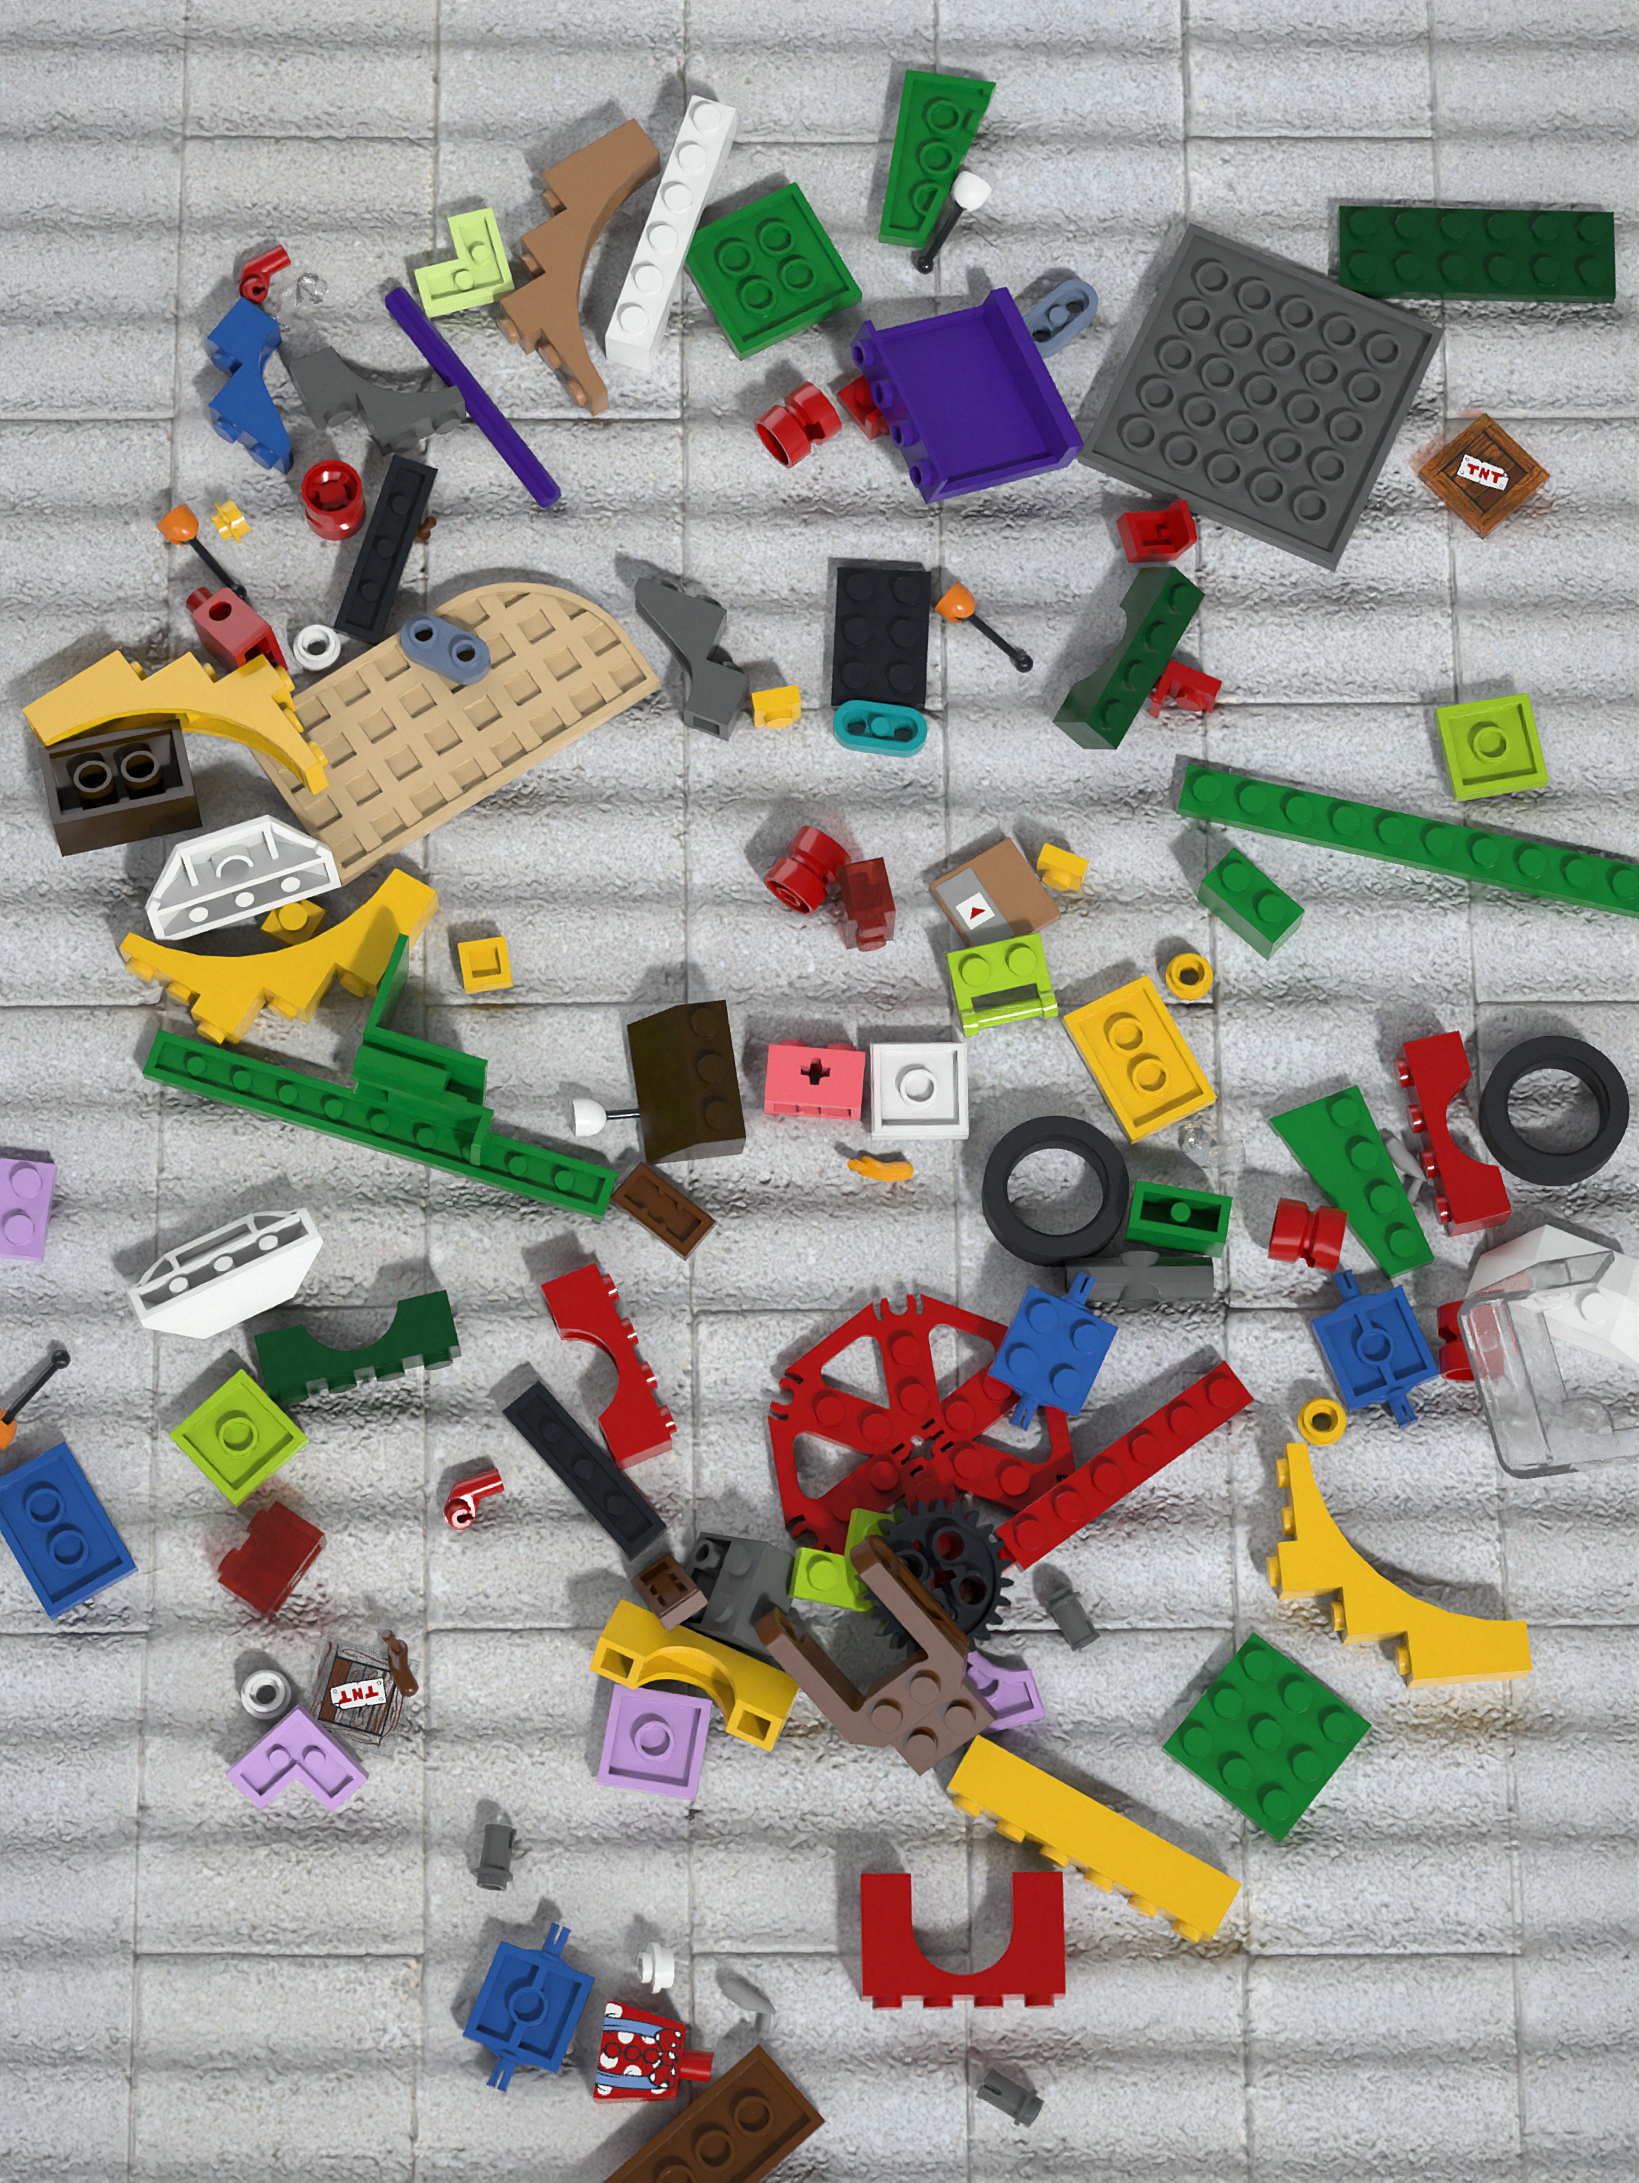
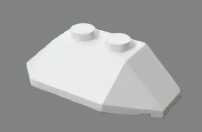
M265 815L176 844L145 908L157 944L162 946L342 886L328 845L270 815Z
M306 1207L294 1208L291 1212L274 1210L251 1213L162 1255L145 1272L140 1282L133 1284L127 1290V1293L144 1328L206 1339L293 1298L319 1252L323 1240Z
M1547 1224L1480 1256L1463 1301L1484 1300L1498 1303L1501 1316L1639 1370L1638 1260Z

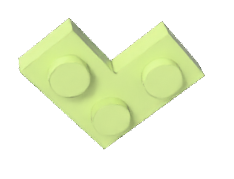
M492 207L447 218L457 259L414 270L423 309L428 318L500 301L515 292Z

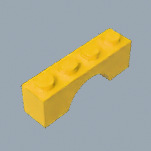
M622 1598L600 1635L589 1670L633 1690L647 1682L660 1679H673L692 1684L705 1691L718 1704L724 1717L725 1732L771 1752L791 1714L800 1690L798 1684L789 1674L691 1629L677 1625L667 1632L652 1612Z

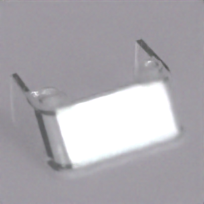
M1613 1250L1538 1262L1472 1293L1459 1308L1457 1315L1458 1325L1500 1466L1512 1477L1532 1479L1639 1463V1426L1615 1429L1609 1409L1598 1399L1586 1396L1568 1399L1543 1314L1545 1311L1556 1310L1564 1306L1574 1291L1595 1288L1615 1260Z

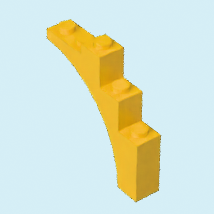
M117 649L21 709L33 735L42 747L180 719L183 733H200L229 739L264 753L292 772L313 796L329 786L323 767L328 765L324 753L314 740L306 743L300 735L304 730L293 713L296 711V708L289 693L295 689V686L285 669L281 665L273 668L263 653L220 680L209 663L201 666L191 652L186 653L150 677H147L137 661L129 664Z
M395 868L374 896L345 921L311 940L276 952L243 957L200 956L160 946L132 932L128 933L119 948L124 962L127 963L125 968L132 975L144 982H150L153 978L166 985L165 991L184 1005L190 1006L192 1002H195L191 1013L195 1025L198 1026L196 1031L202 1037L216 1045H221L225 1041L236 1048L266 1001L270 1002L268 1004L269 1009L283 1019L293 1021L296 1017L308 1024L337 977L341 978L340 984L351 993L359 997H364L367 993L376 998L399 934L409 936L410 952L439 907L436 890Z
M1307 1443L1286 1444L1282 1452V1458L1275 1459V1476L1277 1487L1286 1489L1287 1507L1280 1508V1521L1283 1537L1291 1536V1541L1278 1542L1273 1550V1557L1266 1558L1269 1587L1277 1586L1278 1600L1337 1595L1338 1601H1331L1330 1603L1331 1623L1333 1631L1341 1630L1342 1644L1401 1639L1402 1645L1395 1646V1662L1398 1675H1406L1407 1688L1525 1679L1532 1671L1526 1621L1484 1620L1447 1612L1412 1597L1379 1575L1350 1546L1329 1515L1314 1480Z

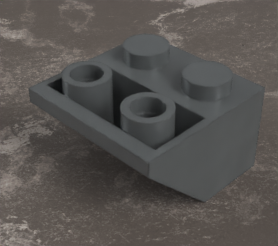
M700 1532L697 1543L691 1553L686 1573L701 1590L709 1603L679 1625L735 1650L772 1656L759 1639L755 1623L776 1606L779 1608V1611L787 1616L793 1598H789L788 1594L795 1558L766 1541Z

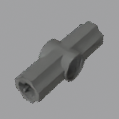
M1129 1251L1118 1254L1116 1258L1066 1259L1065 1262L1066 1296L1077 1275V1271L1087 1274L1086 1277L1091 1276L1096 1279L1086 1302H1118V1305L1121 1307L1141 1309L1156 1307L1162 1302H1205L1213 1300L1214 1266L1212 1257H1160V1254L1151 1251Z

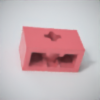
M792 1039L782 1040L779 1042V1045L769 1044L764 1113L860 1121L866 1052L856 1051V1047L842 1043L830 1044L827 1046V1049L811 1048L804 1041ZM811 1071L820 1072L821 1079L819 1085L810 1084Z

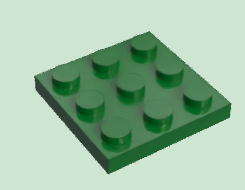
M796 182L696 230L684 262V267L740 361L862 301L861 290Z
M1253 1632L1164 1744L1161 1751L1280 1844L1372 1725Z

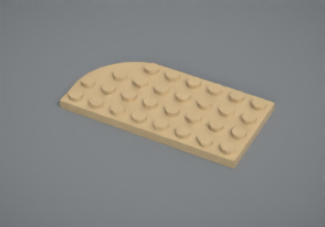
M507 582L474 588L457 595L428 614L481 638L486 643L490 652L491 665L488 674L483 680L472 685H461L412 662L405 656L402 650L401 631L292 698L296 711L293 713L304 732L300 733L301 737L306 743L314 740L328 761V765L323 767L329 783L328 787L313 796L292 772L264 753L250 747L247 748L305 833L330 847L340 883L344 887L661 688L660 679L623 627L609 613L595 603L561 588L528 582ZM421 631L415 638L425 642L431 639L432 633ZM463 651L458 655V659L468 662L475 655L471 651Z

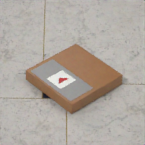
M1010 837L929 885L930 893L967 948L1039 932L1061 918L1060 911Z

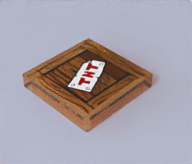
M1484 412L1419 470L1417 477L1484 540L1549 481L1551 475Z

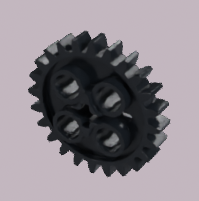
M943 1499L930 1500L928 1509L923 1500L911 1502L910 1512L905 1507L893 1509L895 1523L888 1518L879 1519L877 1524L883 1535L875 1536L883 1540L898 1558H905L909 1564L910 1572L949 1616V1608L953 1609L955 1613L953 1621L969 1638L968 1653L975 1652L974 1638L979 1641H989L992 1638L986 1624L1002 1625L1004 1622L1000 1615L995 1612L996 1607L1011 1606V1601L1000 1595L1001 1588L1014 1585L1013 1580L1001 1577V1570L1012 1565V1560H998L996 1554L1005 1546V1541L990 1542L988 1537L995 1526L993 1524H984L977 1527L976 1524L980 1512L977 1510L968 1511L962 1516V1503L960 1502L950 1503L946 1510ZM941 1534L946 1535L951 1544V1551L946 1559L942 1558L937 1550V1540ZM915 1540L919 1542V1552L913 1546ZM934 1572H937L940 1579L934 1583L935 1588H931L929 1581L935 1577ZM859 1574L854 1575L855 1580L865 1583ZM964 1578L969 1580L973 1588V1596L968 1603L964 1602L959 1594V1585ZM867 1585L868 1590L856 1596V1600L870 1601L872 1605L862 1616L863 1619H879L880 1624L876 1628L874 1635L876 1637H884L892 1633L889 1648L891 1650H900L907 1644L906 1654L908 1658L921 1648L920 1644Z

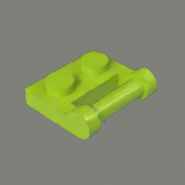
M1040 932L945 953L964 1038L979 1035L980 1029L1042 1015L1044 1020L1058 1017L1057 1002L1052 990ZM1034 983L1037 997L974 1011L971 997Z

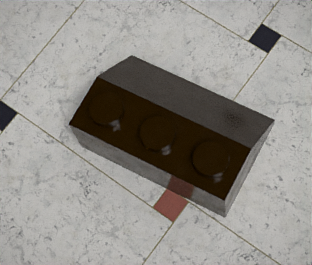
M180 719L38 748L52 824L62 857L203 827Z
M726 999L676 1005L628 1024L626 1029L646 1165L742 1154L746 1142V1131Z

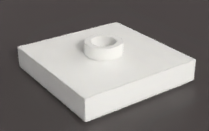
M967 1042L870 1043L871 1140L968 1139Z

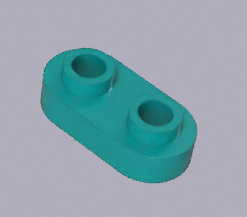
M852 700L841 705L833 719V734L836 741L842 747L851 751L907 758L919 753L927 739L928 729L925 718L917 710L909 707ZM859 723L864 726L865 731L861 734H852L848 727L851 724ZM899 730H906L910 732L912 737L907 741H900L895 737V733Z

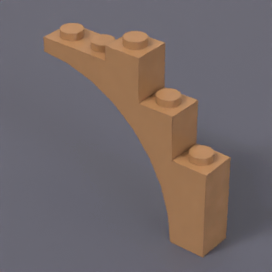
M635 118L542 173L543 192L540 194V198L544 207L553 218L521 236L522 256L519 257V262L524 272L532 281L499 301L501 319L498 321V326L506 340L511 345L518 343L526 356L539 348V352L550 370L555 371L559 369L567 380L564 386L577 407L584 404L592 417L608 408V391L590 360L580 329L578 307L582 277L592 248L609 219L635 191L660 173V152Z

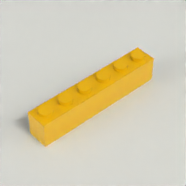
M978 1734L947 1787L946 1794L953 1797L951 1805L960 1812L977 1819L980 1813L997 1822L994 1829L1004 1837L1021 1844L1023 1838L1041 1847L1038 1854L1048 1862L1065 1869L1067 1863L1085 1872L1082 1879L1092 1887L1109 1894L1112 1888L1129 1897L1126 1904L1130 1908L1151 1919L1154 1918L1156 1913L1173 1922L1171 1930L1174 1933L1195 1944L1198 1943L1200 1938L1208 1943L1211 1941L1242 1883Z

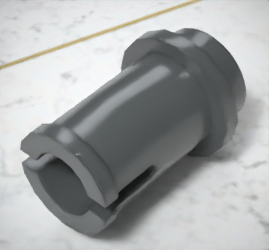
M1068 1585L1044 1599L1049 1607L1045 1612L1047 1615L1053 1614L1070 1643L1072 1651L1075 1652L1101 1636L1095 1630L1078 1600L1081 1597L1080 1592L1074 1593L1071 1586Z
M487 1824L484 1829L485 1836L480 1866L474 1869L473 1875L477 1877L476 1885L478 1887L493 1891H505L507 1882L513 1881V1874L509 1872L517 1830L512 1829L510 1826Z
M992 2068L984 2081L1000 2090L1001 2094L984 2084V2086L981 2085L976 2097L980 2100L983 2099L1014 2118V2125L1017 2127L1022 2123L1030 2128L1045 2101L1037 2097V2090L1033 2089L1030 2093Z

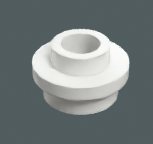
M317 624L305 627L297 634L293 650L296 660L302 667L311 671H323L332 667L337 662L341 653V644L338 635L331 628ZM314 644H322L326 647L325 652L321 655H313L309 652V649Z
M259 1670L251 1674L242 1686L241 1700L244 1708L250 1715L260 1720H272L281 1716L291 1702L292 1694L288 1681L282 1674L274 1670ZM265 1687L273 1688L276 1691L275 1699L269 1704H262L257 1698L259 1691Z
M649 1942L646 1952H640L637 1959L639 1983H646L649 1993H659L661 1988H671L674 1980L673 1951L671 1947H661L659 1942Z

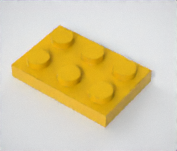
M1148 974L1063 1016L1062 1023L1130 1145L1216 1102L1217 1097Z

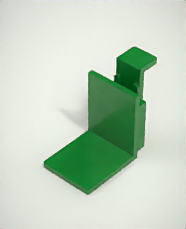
M400 933L363 1031L362 1045L359 1046L354 1060L351 1079L355 1081L351 1096L474 1133L470 1164L480 1166L493 1131L494 1110L484 1107L488 1060L389 1030L409 975V936Z

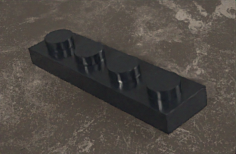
M393 454L333 626L335 633L373 646H377L380 643L438 476L437 468Z
M539 1380L502 1411V1416L630 1562L668 1530V1526Z

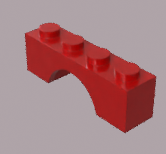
M1459 1030L1403 1043L1397 1056L1398 1060L1393 1061L1394 1074L1399 1088H1406L1411 1105L1406 1106L1407 1119L1412 1133H1419L1424 1150L1419 1152V1159L1426 1179L1432 1178L1437 1196H1433L1432 1203L1438 1224H1446L1449 1237L1505 1224L1512 1210L1499 1166L1484 1164L1465 1155L1452 1140L1447 1127V1106L1456 1095L1466 1089L1472 1076Z
M593 1263L542 1284V1297L560 1339L583 1341L596 1346L611 1359L617 1370L619 1383L615 1397L607 1409L598 1417L599 1429L616 1468L622 1471L672 1450V1438L670 1435L677 1432L676 1425L667 1405L658 1408L651 1392V1390L658 1388L655 1376L648 1361L639 1364L632 1346L639 1344L630 1319L628 1317L619 1319L613 1303L619 1301L620 1298L610 1274L607 1273L601 1276L596 1263Z

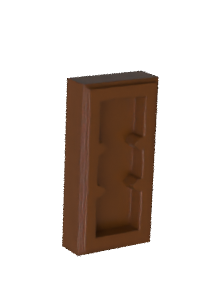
M642 1162L635 1167L610 1197V1202L684 1261L689 1258L716 1226V1220Z
M671 1553L661 1557L634 1576L630 1581L639 1596L667 1632L709 1603Z

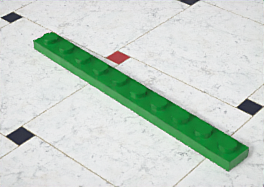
M1187 766L1177 815L1639 919V866L1197 766Z
M159 1029L142 1073L144 1079L599 1221H604L610 1197L618 1180L617 1171L494 1133L491 1134L481 1165L470 1164L474 1133L351 1096L352 1089Z

